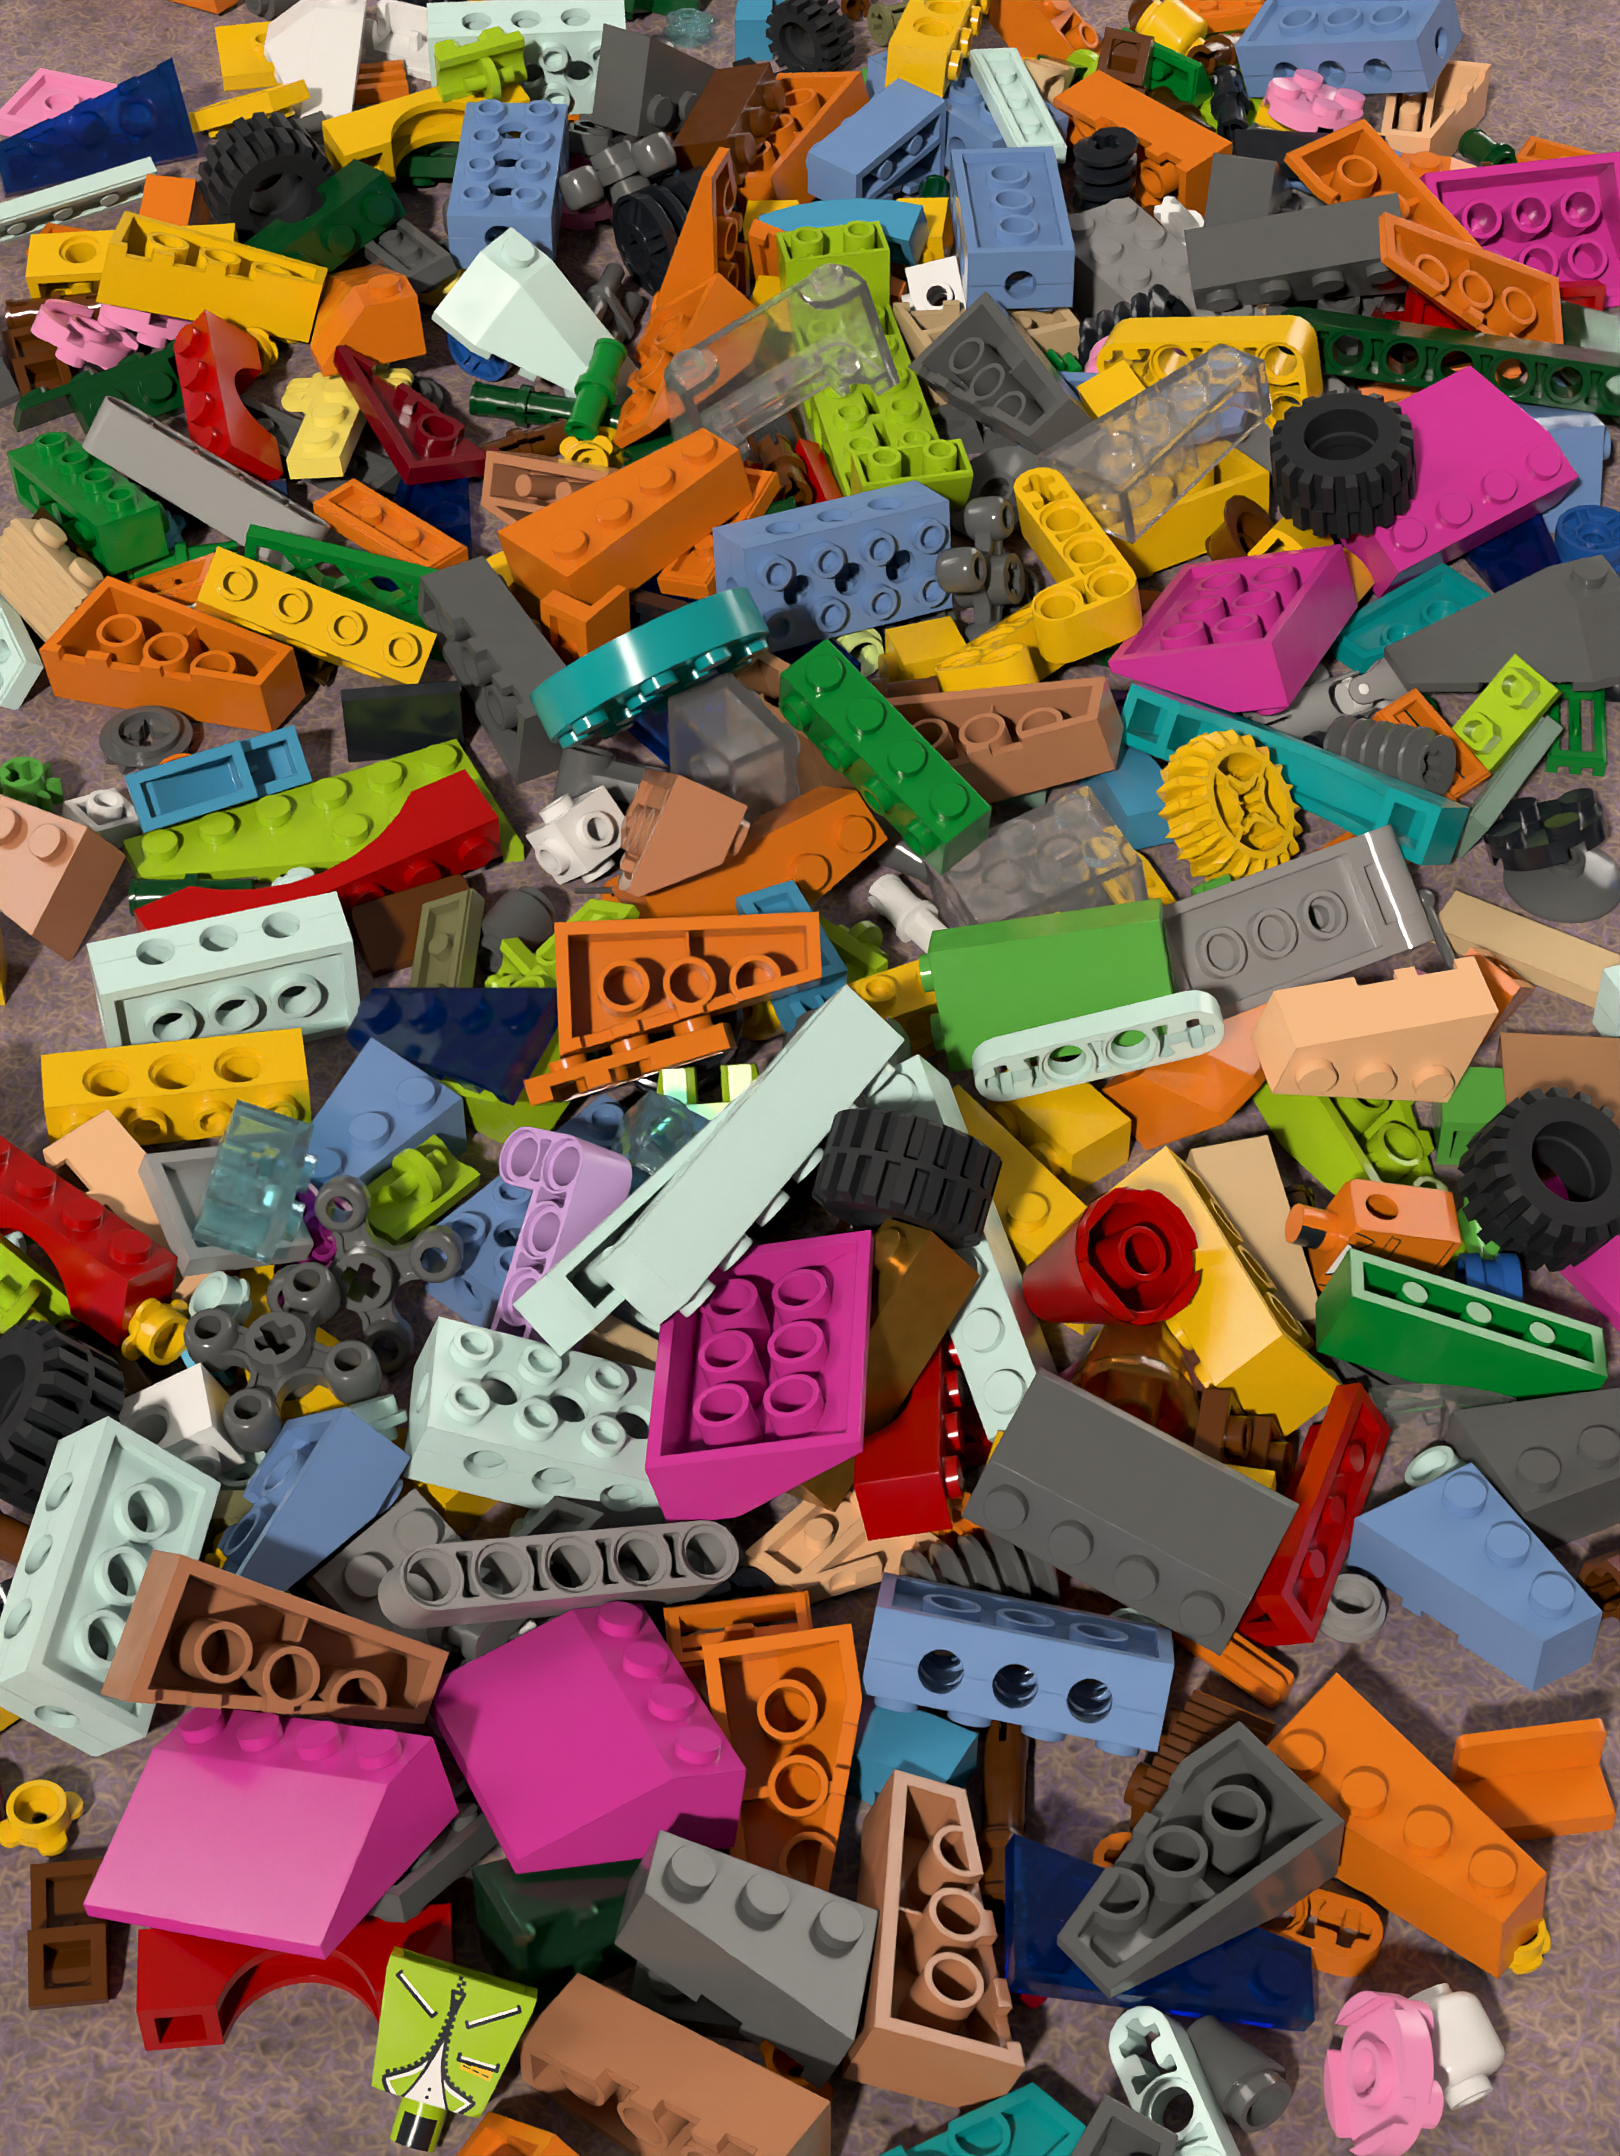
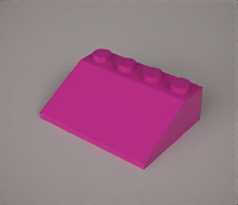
M1620 151L1424 173L1419 178L1484 250L1559 278V281L1598 280L1606 285L1603 309L1620 307Z
M1469 365L1396 403L1401 407L1402 415H1408L1412 423V431L1414 432L1416 492L1414 499L1409 500V508L1403 515H1394L1395 522L1385 528L1381 526L1374 527V533L1361 536L1360 533L1349 534V538H1341L1340 541L1347 550L1355 554L1366 565L1375 583L1371 588L1379 599L1424 572L1442 563L1446 564L1555 506L1579 476L1549 431Z
M1342 544L1183 565L1142 617L1143 624L1140 631L1135 636L1123 641L1108 660L1110 671L1233 713L1256 710V713L1259 715H1271L1285 710L1290 706L1358 607Z
M872 1230L750 1246L725 1272L718 1266L714 1269L707 1279L716 1286L715 1289L690 1316L686 1318L677 1310L660 1324L645 1471L667 1523L699 1520L711 1521L739 1517L863 1452L874 1257V1236Z
M612 1601L600 1607L572 1609L440 1677L429 1711L515 1874L644 1858L659 1830L711 1849L735 1846L747 1770L641 1603L630 1604L622 1601Z
M195 1707L189 1710L179 1719L178 1725L153 1748L84 1900L83 1905L87 1915L326 1960L384 1896L385 1892L393 1886L459 1813L434 1739L429 1736L395 1732L390 1729L380 1730L337 1724L332 1721H316L281 1716L269 1712L260 1713L229 1708Z

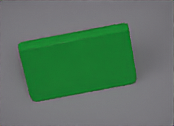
M1125 27L1121 29L1129 32H1134ZM1154 41L1149 89L1153 90L1158 86H1166L1180 100L1189 101L1196 107L1212 96V87L1204 65Z

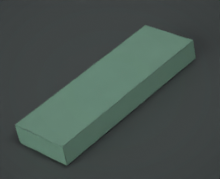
M1548 715L1545 718L1542 716L1503 761L1471 804L1453 854L1455 858L1461 859L1489 830L1562 731L1563 727Z

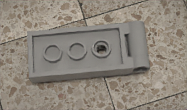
M1391 824L1162 907L1176 992L1199 990L1209 993L1217 1000L1223 1020L1267 1003L1273 991L1321 983L1435 940ZM1192 1019L1186 1022L1187 1027L1200 1025L1199 1019Z

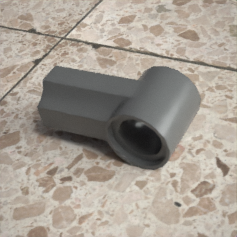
M579 744L573 748L562 750L552 802L567 793L574 799L604 785L623 815H626L645 769L673 774L677 772L616 759V755L610 751Z

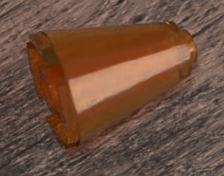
M1166 1322L1149 1326L1103 1325L1069 1382L1193 1447L1201 1404L1182 1346L1172 1334Z

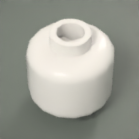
M1448 1983L1435 1985L1408 1998L1409 2000L1423 2001L1432 2010L1434 2019L1431 2038L1434 2060L1433 2080H1436L1441 2086L1443 2097L1446 2099L1450 2109L1457 2110L1492 2092L1494 2088L1488 2076L1500 2067L1504 2060L1505 2051L1479 1999L1469 1992H1452Z

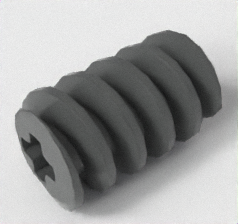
M1343 715L1336 718L1329 726L1323 742V749L1440 796H1443L1448 791L1454 778L1456 750L1452 738L1446 735L1437 736L1431 728L1424 726L1414 728L1403 723L1395 725L1388 721L1381 720L1376 722L1368 718L1357 719L1356 717Z
M987 1530L983 1532L981 1542L973 1535L964 1534L959 1536L955 1541L954 1550L945 1542H934L928 1548L927 1558L917 1549L905 1550L901 1555L899 1575L1004 1596H1013L1014 1598L1033 1601V1590L1039 1588L1048 1604H1059L1060 1589L1056 1567Z

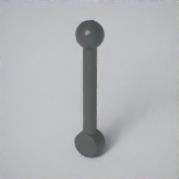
M1420 888L1416 891L1435 937L1434 941L1447 969L1452 970L1454 969L1453 963L1456 957L1433 909L1435 896L1430 890Z

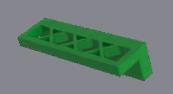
M250 524L246 534L244 557L428 630L417 611L420 576L438 571V569ZM260 547L281 552L289 562L279 565L259 560ZM320 562L336 565L344 576L338 579L324 576L314 565ZM377 575L390 578L400 589L393 592L378 589L370 578ZM434 641L428 659L446 662Z

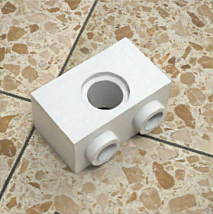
M201 1363L124 1398V1405L119 1415V1423L206 1475L215 1478L218 1474L245 1463L243 1450L239 1449L232 1442L223 1421L224 1406L231 1396Z

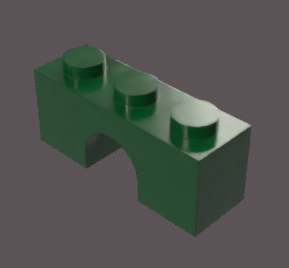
M353 159L316 188L324 202L323 206L316 213L294 223H285L275 219L245 242L244 245L328 268L327 274H329L407 213L385 173Z

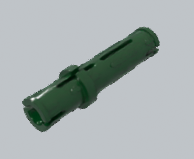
M475 381L470 393L469 412L472 416L479 415L515 421V426L528 428L529 424L546 425L556 422L561 418L568 420L576 398L535 392V387L522 384L519 389ZM613 404L611 407H608L600 426L617 429L622 405Z

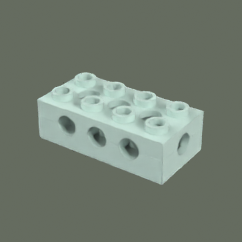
M487 0L427 3V41L431 86H437L434 45L437 42L453 39L463 46L477 42V37L483 30L500 26L506 34L519 30L524 38L523 57L527 80L519 82V84L529 96L530 102L545 100L552 104H567L568 115L592 114L603 24L606 23L626 29L624 0Z
M336 891L86 944L102 1031L107 1048L301 1028L303 1042L363 1030L353 939Z
M438 1316L413 1370L405 1452L411 1458L402 1472V1477L539 1511L554 1496H558L605 1513L611 1528L665 1524L667 1522L645 1471L655 1371L573 1350H568L559 1356L546 1343Z
M109 1416L58 1440L0 1617V1707L91 1756H100L146 1737L156 1703L126 1702L101 1695L100 1693L152 1551L176 1553L199 1560L220 1490V1482Z

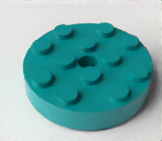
M739 587L726 590L666 613L598 647L541 683L531 692L529 699L551 743H560L563 750L573 748L596 735V731H599L602 739L605 740L635 725L633 720L649 711V708L652 709L655 716H658L687 701L686 695L699 689L701 681L717 672L722 679L750 666L753 663V657L769 648L766 639L769 637L770 631L748 588Z

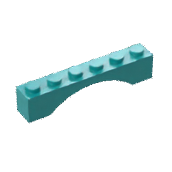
M1131 683L1120 715L1124 726L1121 743L1169 761V756L1175 753L1180 746L1189 743L1190 739L1206 732L1210 734L1215 731L1233 729L1238 736L1250 734L1254 739L1256 748L1268 747L1269 758L1273 764H1283L1281 776L1286 784L1294 785L1289 791L1292 802L1356 836L1391 824L1404 859L1421 866L1450 865L1470 810L1468 806L1230 711L1149 684Z

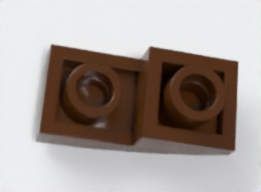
M1203 1388L1193 1448L1223 1464L1276 1471V1492L1278 1484L1286 1485L1292 1468V1447L1289 1442H1285L1273 1417L1245 1415L1232 1391Z

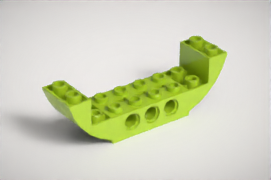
M856 220L845 225L820 228L804 226L794 231L777 232L776 245L781 298L791 364L797 388V398L811 440L819 444L842 496L846 497L916 480L948 499L950 514L959 513L965 507L970 495L973 470L961 439H939L916 374L907 367L911 364V360L890 306V248L880 222Z

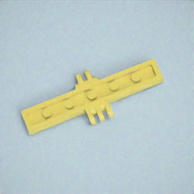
M390 362L376 365L374 375L394 389L401 383H405L411 388L414 376L410 370L406 368L388 369ZM321 372L313 374L311 378L292 379L283 394L281 404L289 412H303L306 415L286 459L290 479L344 477L366 423V417L340 374L323 377Z

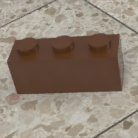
M770 62L715 69L672 143L677 157L679 173L699 165L707 168L719 147L729 148L736 185L742 184L785 106L784 88L781 82L775 79Z

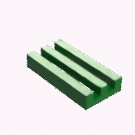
M1551 683L1562 694L1544 713V718L1548 715L1559 724V698L1567 699L1568 750L1559 749L1558 735L1545 752V772L1557 773L1558 766L1569 767V774L1581 775L1582 768H1591L1592 776L1604 777L1607 764L1604 688L1594 691H1572L1571 684ZM1580 700H1590L1592 752L1581 751Z

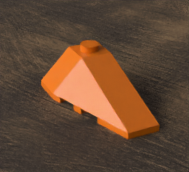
M1384 212L1378 217L1381 263L1467 330L1564 345L1558 277L1390 213Z
M1267 1003L1224 1019V1037L1220 1044L1212 1051L1174 1062L1115 1075L1101 1089L1106 1098L1132 1120L1131 1132L1144 1149L1150 1150L1225 1124L1260 1088L1266 1076L1250 1036Z
M851 1623L702 1645L711 1714L747 1770L735 1846L730 1847L731 1856L829 1892L862 1705V1693Z

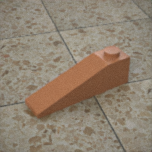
M645 769L621 824L620 848L626 851L620 861V869L624 870V873L619 881V889L636 897H641L722 865L727 853L736 856L744 843L750 827V822L743 819L748 806L681 775Z

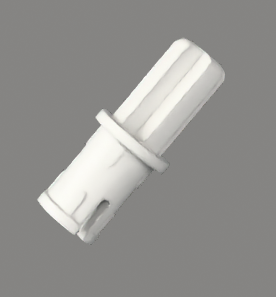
M1174 196L1164 197L1162 204L1156 205L1154 208V217L1185 246L1184 230L1199 228L1204 225V218L1195 210H1187Z
M886 874L876 880L871 886L869 893L873 896L868 897L869 904L896 928V935L902 942L907 943L912 940L927 953L932 931L948 929L938 919V909L928 900L918 898L897 875Z

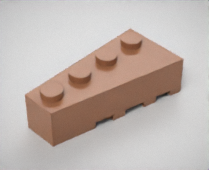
M1106 676L886 698L988 804L1116 770L1124 726Z
M0 794V911L32 937L70 962L80 947L126 855L86 825Z
M153 1550L100 1694L135 1703L175 1704L202 1708H229L269 1713L309 1714L424 1724L449 1652L190 1557Z
M894 1769L863 1820L856 1903L878 1910L879 1916L855 2040L843 2057L842 2078L971 2112L1007 2095L1026 2067L1020 2042H1012L1007 2015L1012 2009V2002L1007 1979L999 1978L992 1944L997 1938L993 1913L990 1910L984 1909L978 1884L984 1873L966 1789Z
M580 1973L575 1975L521 2035L518 2041L522 2080L632 2156H831V2101L629 1999L618 1989L612 1986H603Z

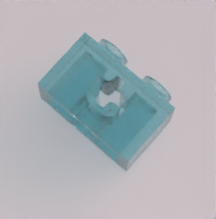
M237 1099L218 1145L191 1238L270 1264L281 1239L293 1242L304 1213L305 1204L294 1199L296 1192L306 1193L317 1164L318 1156L307 1152L314 1125Z

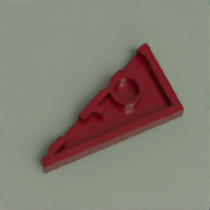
M347 345L336 346L333 358L334 366L406 485L484 476L487 451H483L464 437L466 429L464 424L454 417L440 412L435 404L405 383H401L394 389L374 375L377 364L362 353L351 350ZM493 446V447L490 448L488 451H501V450H499L497 447Z

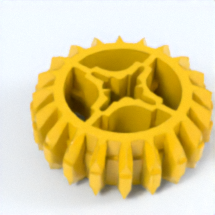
M1231 729L1228 731H1215L1210 734L1207 732L1190 739L1189 743L1180 746L1175 753L1169 756L1170 762L1168 766L1160 771L1164 785L1156 791L1158 797L1165 803V807L1157 815L1167 821L1170 832L1165 838L1174 839L1179 848L1177 860L1187 859L1190 862L1192 877L1204 876L1205 881H1209L1213 878L1229 874L1231 880L1235 881L1290 861L1291 857L1300 851L1295 837L1303 832V829L1295 820L1294 815L1301 807L1292 802L1289 791L1294 785L1285 783L1281 776L1283 764H1273L1270 761L1267 746L1256 748L1254 739L1250 734L1238 736Z

